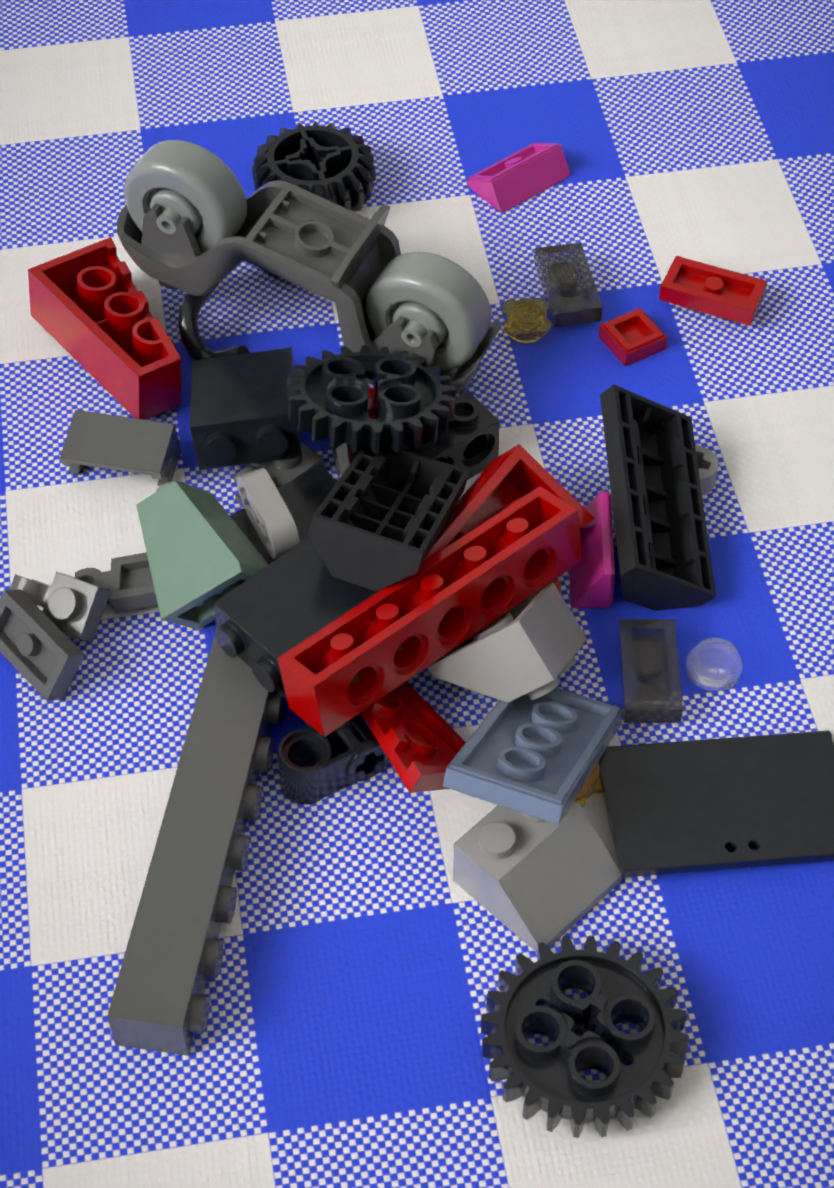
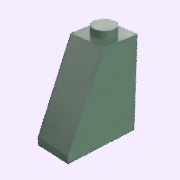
M174 480L173 482L161 485L154 494L136 505L161 620L199 630L215 620L214 603L269 565L210 492Z

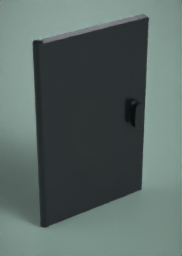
M829 730L610 746L606 748L596 764L622 878L834 860V744Z

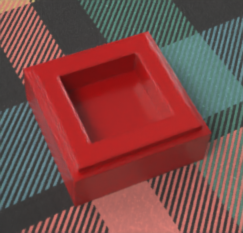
M641 308L602 323L599 326V338L625 367L666 349L667 336Z

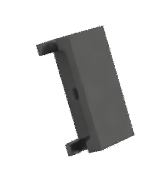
M75 410L60 459L63 465L70 466L69 473L80 474L84 465L151 475L152 479H158V486L160 487L172 481L182 449L174 424Z

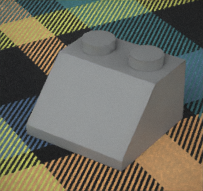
M553 582L537 591L427 668L435 678L506 703L525 694H528L530 699L534 700L549 693L560 684L558 675L576 664L577 661L574 655L586 642L587 637Z
M573 801L559 825L497 805L454 843L453 881L536 953L538 943L543 942L548 947H551L622 881L618 866L583 808L575 801Z

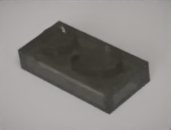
M581 242L535 248L534 264L554 327L600 322L602 320L603 307Z
M619 619L618 640L624 723H681L683 706L675 619Z

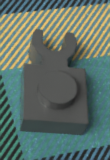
M147 552L111 558L110 571L101 572L96 568H84L75 572V578L110 590L107 603L110 602L115 613L158 606Z

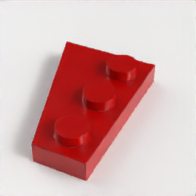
M407 681L361 712V715L409 793L449 789L443 787L446 768L466 742Z

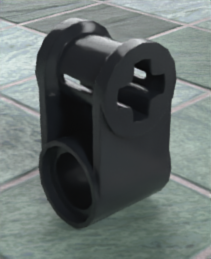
M361 713L326 737L308 725L302 729L290 732L280 743V788L290 801L297 804L316 803L324 797L357 781H364L373 777L386 767L390 760L366 724Z

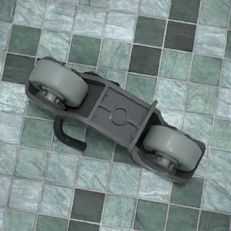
M166 140L153 145L144 153L126 177L124 184L126 205L117 220L118 237L128 255L143 272L158 280L159 284L164 287L187 293L179 309L178 329L181 342L188 355L194 361L250 353L244 345L219 351L211 350L203 342L198 329V314L202 306L222 279L243 260L261 268L271 276L283 278L335 302L343 344L353 353L360 352L362 345H367L371 352L376 353L381 348L388 347L389 354L395 356L402 351H408V359L411 361L421 357L427 358L426 367L440 366L441 375L451 377V386L456 387V394L459 395L466 392L479 370L481 360L499 332L501 323L498 321L491 322L490 304L484 290L467 270L450 259L433 253L409 252L401 255L397 237L393 231L384 226L391 208L388 205L383 204L370 220L296 185L281 180L265 183L251 195L245 197L243 188L236 175L219 157L197 144L182 140ZM365 378L367 383L373 385L371 379Z

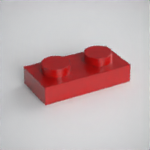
M676 256L660 286L659 300L751 326L765 297L768 281Z

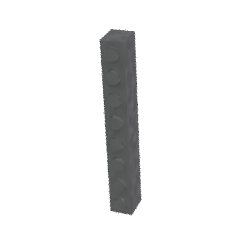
M215 636L107 1015L114 1043L118 1046L189 1056L194 1033H204L210 1007L209 996L204 995L208 977H218L223 959V941L218 940L222 923L230 924L234 916L237 890L236 887L231 886L235 870L244 871L247 864L250 840L249 836L244 834L248 820L256 821L259 816L262 787L258 786L257 782L260 771L269 772L274 751V740L269 737L272 724L280 725L284 715L285 698L276 690L273 692L266 690L254 676L252 668L238 656L232 658L227 655L219 646Z

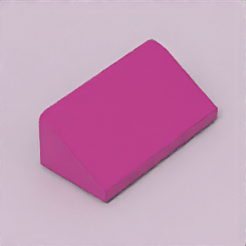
M532 143L468 177L469 179L466 182L470 189L492 207L505 212L568 178L570 171L561 145L556 143Z
M601 491L585 507L595 519L580 529L583 561L570 569V604L573 608H610V604H613L615 569L612 501L609 491Z

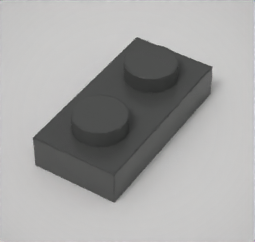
M21 589L3 591L0 598L1 654L46 701L64 699L85 654Z

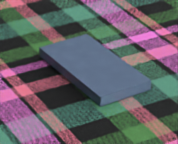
M554 688L549 693L534 700H531L528 694L509 703L499 700L447 766L443 787L559 825L620 728L624 710L620 707L559 688Z

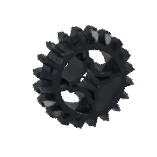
M315 121L312 126H303L297 123L296 128L292 130L284 127L281 128L279 136H267L266 144L258 146L257 155L252 166L255 191L265 183L281 180L296 185L348 210L361 211L363 202L371 198L374 181L376 180V167L374 166L371 147L364 144L363 136H352L350 128L337 130L334 122L328 126H319Z

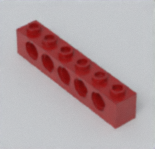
M539 486L424 561L418 573L383 588L278 657L289 709L326 737L583 561L578 509Z

